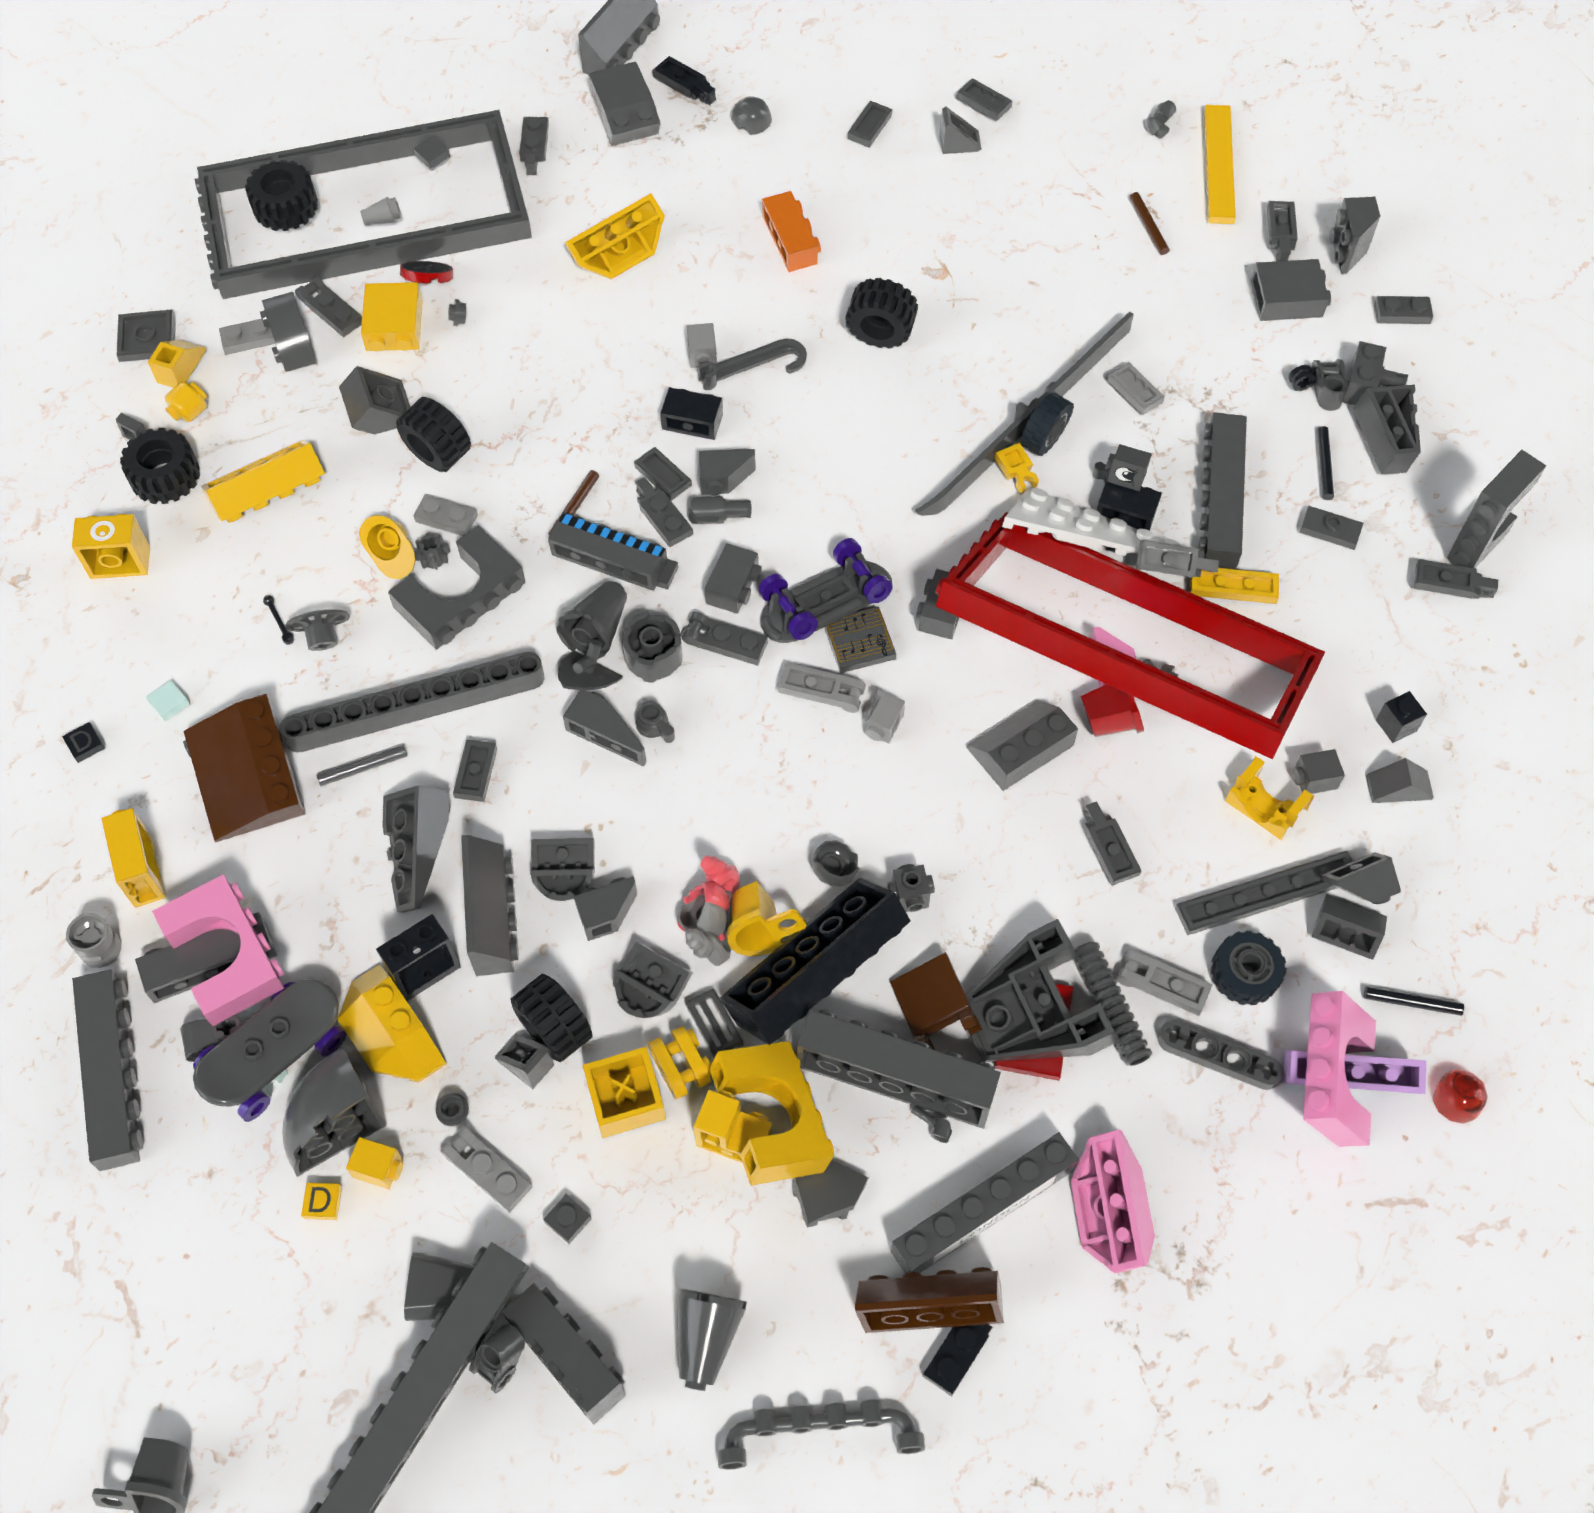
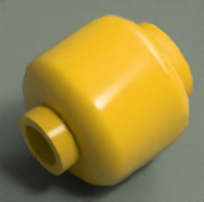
M191 381L189 384L187 382H179L165 395V402L168 405L165 410L175 421L181 418L185 422H192L207 408L205 402L207 396L194 382Z

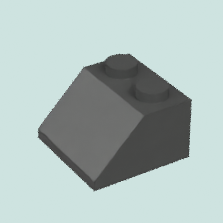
M356 366L339 386L351 427L358 431L375 435L396 429L397 419L411 407L402 380L363 367Z

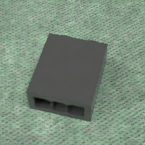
M1319 259L1256 262L1251 277V284L1260 321L1320 318L1324 316L1326 307L1331 303V292L1326 289V274L1324 270H1321Z

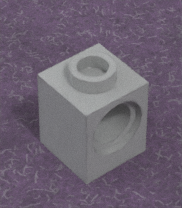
M714 324L687 325L690 367H699L703 362L717 364Z

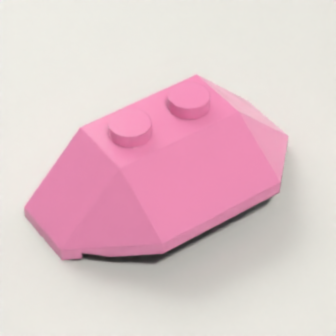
M1122 1130L1090 1137L1071 1178L1082 1248L1113 1273L1148 1266L1155 1233L1142 1168Z

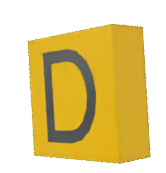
M306 1183L301 1213L302 1218L337 1220L342 1186L331 1183Z

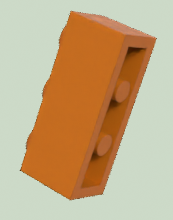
M792 191L762 198V217L788 272L817 265L818 253L821 252L819 239L813 237L810 221L808 218H804L801 202L795 200Z

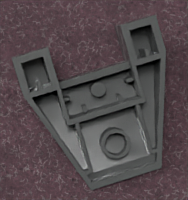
M1059 919L1028 933L966 993L971 1008L982 1027V1030L973 1034L971 1038L983 1062L1093 1055L1120 1041L1106 1011L1100 1003L1072 1017L1050 970L1078 957Z

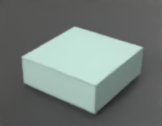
M171 680L146 697L164 721H167L190 705L187 698Z

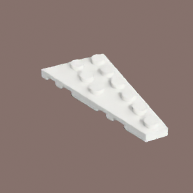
M1028 488L1005 516L1002 527L1012 529L1013 524L1027 527V533L1034 535L1045 532L1052 533L1056 540L1100 550L1101 545L1115 548V554L1123 556L1126 553L1138 554L1140 540L1180 545L1179 542L1173 539H1162L1154 536L1147 529H1136L1128 526L1121 519H1110L1102 516L1095 509H1084L1076 506L1069 499H1058L1050 496L1045 490L1039 488Z

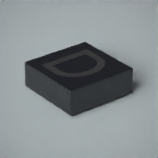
M90 722L62 736L77 763L105 749Z

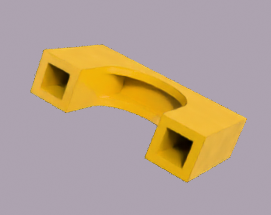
M790 1041L718 1051L709 1068L717 1092L718 1090H724L733 1095L750 1092L767 1094L778 1100L785 1107L791 1119V1130L781 1134L751 1138L747 1142L740 1157L750 1185L824 1173L834 1157L833 1144L826 1136L822 1126L821 1113L815 1108L811 1097L810 1085L803 1077L800 1069V1060L797 1059V1054L794 1053Z

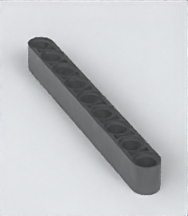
M524 652L287 716L281 721L280 732L288 748L293 752L298 753L536 689L543 684L545 679L540 657L533 652ZM529 669H534L532 672H525ZM500 677H506L505 679H502V680H496L497 678H500ZM470 685H476L473 688H468ZM448 692L446 695L438 696L441 693ZM414 700H419L418 702H416V703H414V704H409L410 702H412V701H414ZM389 708L387 711L380 712L382 709ZM355 716H360L357 719L351 720ZM330 724L325 728H321L323 725ZM300 732L298 735L292 736L294 733Z

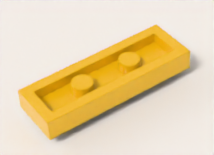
M1218 568V572L1214 573L1201 571V577H1190V593L1199 597L1277 604L1279 599V574Z

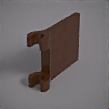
M946 952L890 981L914 1041L924 1042L930 1045L931 1049L936 1050L929 1035L958 1020L961 1021L964 1030H968L971 1036L982 1030L981 1024L971 1008Z

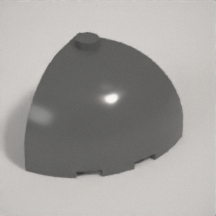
M343 1046L325 1057L306 1074L288 1102L284 1114L282 1136L286 1156L297 1177L356 1144L359 1137L365 1139L387 1126Z

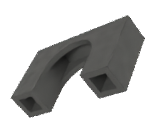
M1521 449L1482 490L1447 558L1455 565L1476 568L1509 533L1518 517L1511 511L1538 482L1547 465Z
M476 526L456 541L460 558L480 576L478 585L470 594L456 600H442L432 596L411 575L388 591L393 608L435 650L442 645L450 643L458 633L466 627L474 625L478 618L489 610L495 609L503 599L511 593L518 592L523 584L526 583L522 566L480 526Z

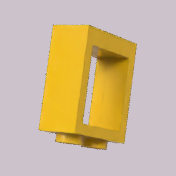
M133 808L117 810L111 815L102 817L101 820L115 881L132 905L137 908L165 899L166 896L151 835Z

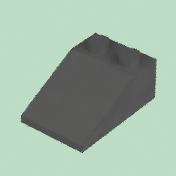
M636 61L588 73L610 146L659 134L661 122L657 109Z

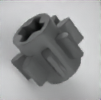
M426 534L420 541H415L417 550L414 551L415 560L421 562L423 569L428 567L437 570L443 563H448L446 554L450 552L448 543H443L440 534L438 536Z

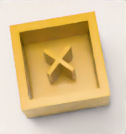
M647 1046L582 1065L602 1139L666 1120L663 1102Z

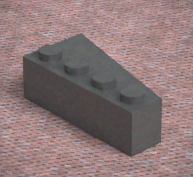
M533 1283L501 1312L506 1320L518 1329L525 1343L594 1425L626 1396L622 1388L625 1381L613 1366L609 1369L600 1360L603 1354L590 1339L585 1342L577 1332L581 1328L568 1313L562 1316L555 1308L559 1302L549 1289L545 1287L540 1290Z

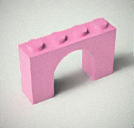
M224 874L152 911L165 938L173 949L211 930L225 929L240 935V951L232 965L225 971L191 988L203 1015L212 1027L284 989L279 979L284 973L276 958L269 960L266 951L271 948L262 932L256 935L252 926L258 923L249 907L243 909L239 902L245 899L236 882L229 884Z
M1344 991L1312 993L1303 1120L1338 1147L1370 1146L1371 1113L1353 1098L1349 1090L1345 1074V1054L1375 1051L1376 1020Z

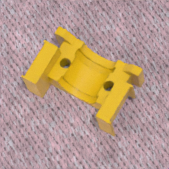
M1255 755L1248 768L1241 776H1238L1225 802L1281 840L1289 826L1291 828L1294 826L1302 809L1308 810L1315 796L1304 790L1295 802L1290 799L1281 801L1272 797L1264 789L1263 781L1258 778L1265 762Z

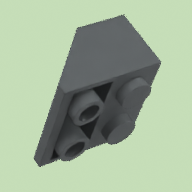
M1376 196L1344 198L1341 209H1338L1336 212V223L1334 228L1330 230V243L1334 244L1335 263L1339 264L1341 274H1347L1368 252L1381 217Z

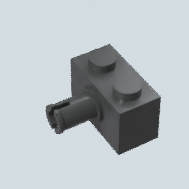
M1359 341L1351 362L1347 379L1348 388L1342 403L1355 406L1366 388L1379 387V385L1385 387L1406 385L1408 374L1384 369L1383 362L1387 347Z

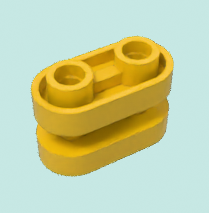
M683 1025L670 1031L673 1039L672 1042L664 1045L661 1038L658 1037L647 1043L652 1058L675 1100L688 1095L685 1084L693 1080L698 1088L711 1083V1073L709 1071L711 1063L706 1056L701 1058L696 1047L700 1045L692 1029L686 1030ZM680 1053L687 1067L686 1070L680 1073L671 1056Z

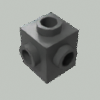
M905 864L900 866L898 869L893 870L892 882L887 883L888 890L896 893L906 912H915L929 908L930 895L935 892L933 878L931 874L926 875L924 864L918 866Z

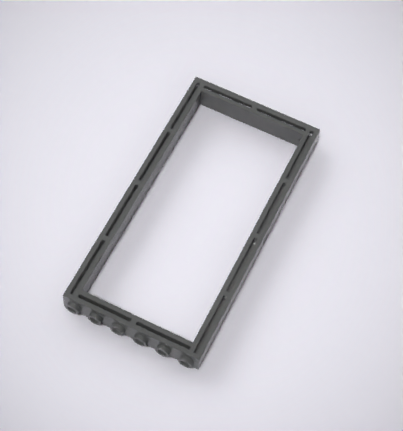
M500 109L197 167L199 178L194 179L197 192L202 195V197H197L201 213H205L204 216H201L203 229L205 232H208L207 235H204V241L207 250H211V254H207L210 269L214 270V273L210 274L214 290L219 289L222 299L308 283L315 275L323 280L532 238L529 218ZM432 136L447 149L491 141L509 213L232 267L219 193L245 188L247 178L252 176L251 172L254 169H259V166L262 164L266 165L274 160L276 162H280V160L294 161L298 165L304 166L311 176L415 156L413 148Z

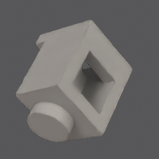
M878 690L875 697V706L872 705L869 708L865 718V722L868 723L866 735L872 740L884 741L889 744L904 717L905 701Z

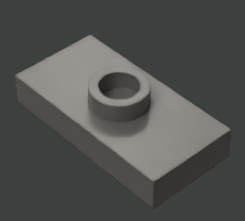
M1130 362L1108 375L1107 381L1141 415L1146 414L1164 402L1165 396Z

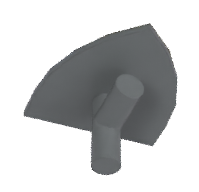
M596 639L590 641L586 657L576 651L571 652L561 660L558 667V679L564 689L596 690L607 688L623 679V676L597 663L602 643Z

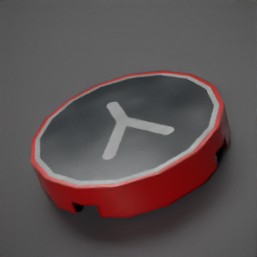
M410 261L400 265V276L407 281L428 284L431 283V280L437 278L439 283H445L453 279V267L440 262Z

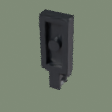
M668 56L653 69V77L686 96L692 97V99L696 100L699 98L701 102L711 105L716 100V89L710 86L705 75L671 56Z
M989 1324L952 1327L922 1377L952 1397L988 1340L989 1333L993 1327Z

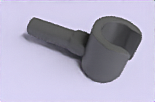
M914 1106L911 1113L934 1127L931 1137L941 1143H948L952 1134L950 1122L944 1118L936 1119L917 1106Z

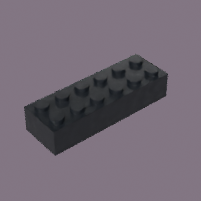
M860 877L806 923L805 929L794 933L725 992L720 997V1000L737 1026L770 1045L780 1039L785 1031L795 1022L804 1018L809 1010L819 1001L828 997L832 990L843 980L852 976L856 969L868 958L876 955L879 949L891 938L900 934L902 929L911 920L895 892Z

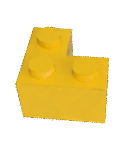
M708 1090L694 1124L696 1146L742 1163L740 1155L749 1139L772 1135V1122H769L766 1116L758 1112H750L749 1114L741 1112L740 1101L736 1100V1096L724 1090H718L717 1093Z

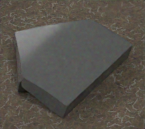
M831 1160L824 1173L793 1178L794 1187L792 1193L794 1197L798 1198L807 1228L817 1226L818 1221L831 1218L847 1219L849 1211L854 1210L862 1195L869 1177Z

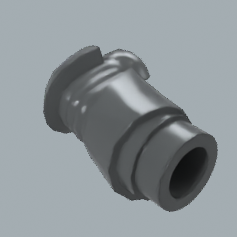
M1167 100L1164 103H1160L1153 117L1148 118L1147 127L1152 136L1156 133L1158 138L1162 139L1170 131L1165 123L1176 112L1174 102Z

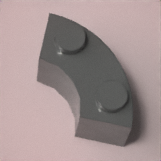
M289 292L262 300L264 311H260L264 327L270 326L276 343V347H272L276 363L282 362L285 372L316 364L317 362L294 293Z

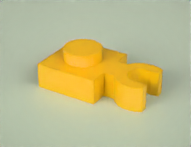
M1020 442L995 453L994 459L1007 480L1015 477L1017 480L1016 488L1021 494L1026 490L1024 481L1030 482L1033 488L1037 487L1039 479L1035 473L1030 471L1033 463Z

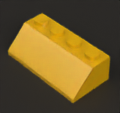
M300 440L202 485L201 488L221 522L227 520L228 523L242 518L244 516L242 512L250 508L257 511L268 506V500L276 496L283 499L294 494V488L302 484L305 487H309L320 482L319 476L324 475L325 472L311 443Z

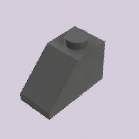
M755 449L699 451L701 495L709 494L715 496L729 494L756 470Z
M1376 852L1321 875L1324 882L1372 904L1386 903L1390 901L1391 896L1401 892L1392 857Z

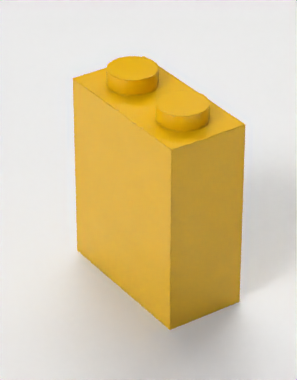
M419 283L365 284L361 336L366 351L419 350L423 305Z

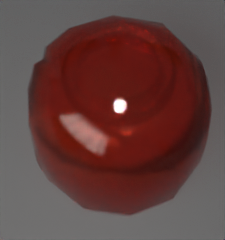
M1454 1069L1446 1072L1440 1078L1432 1098L1441 1115L1449 1121L1464 1124L1475 1120L1480 1115L1487 1103L1488 1094L1484 1082L1475 1074L1461 1069Z

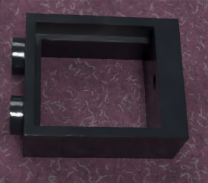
M433 914L376 948L388 975L406 1001L461 968L449 937ZM418 948L421 949L419 953H414V952H413L414 950H416V949H418ZM426 972H431L430 977H424Z

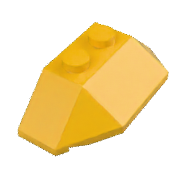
M652 193L566 241L565 245L579 267L612 280L655 254L665 215Z
M380 964L351 982L337 1020L371 1072L409 1079L419 1083L446 1065L444 1058L426 1029Z

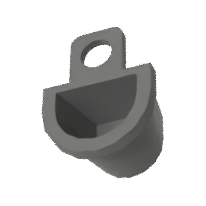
M144 1437L125 1491L95 1488L92 1492L95 1504L104 1508L132 1510L134 1513H185L188 1500L183 1496L189 1451L183 1445L173 1441ZM107 1498H114V1499H117V1500H120V1501L110 1500V1499H107Z

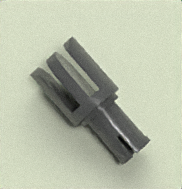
M723 496L693 497L687 517L692 524H723L726 518H751V501H726Z

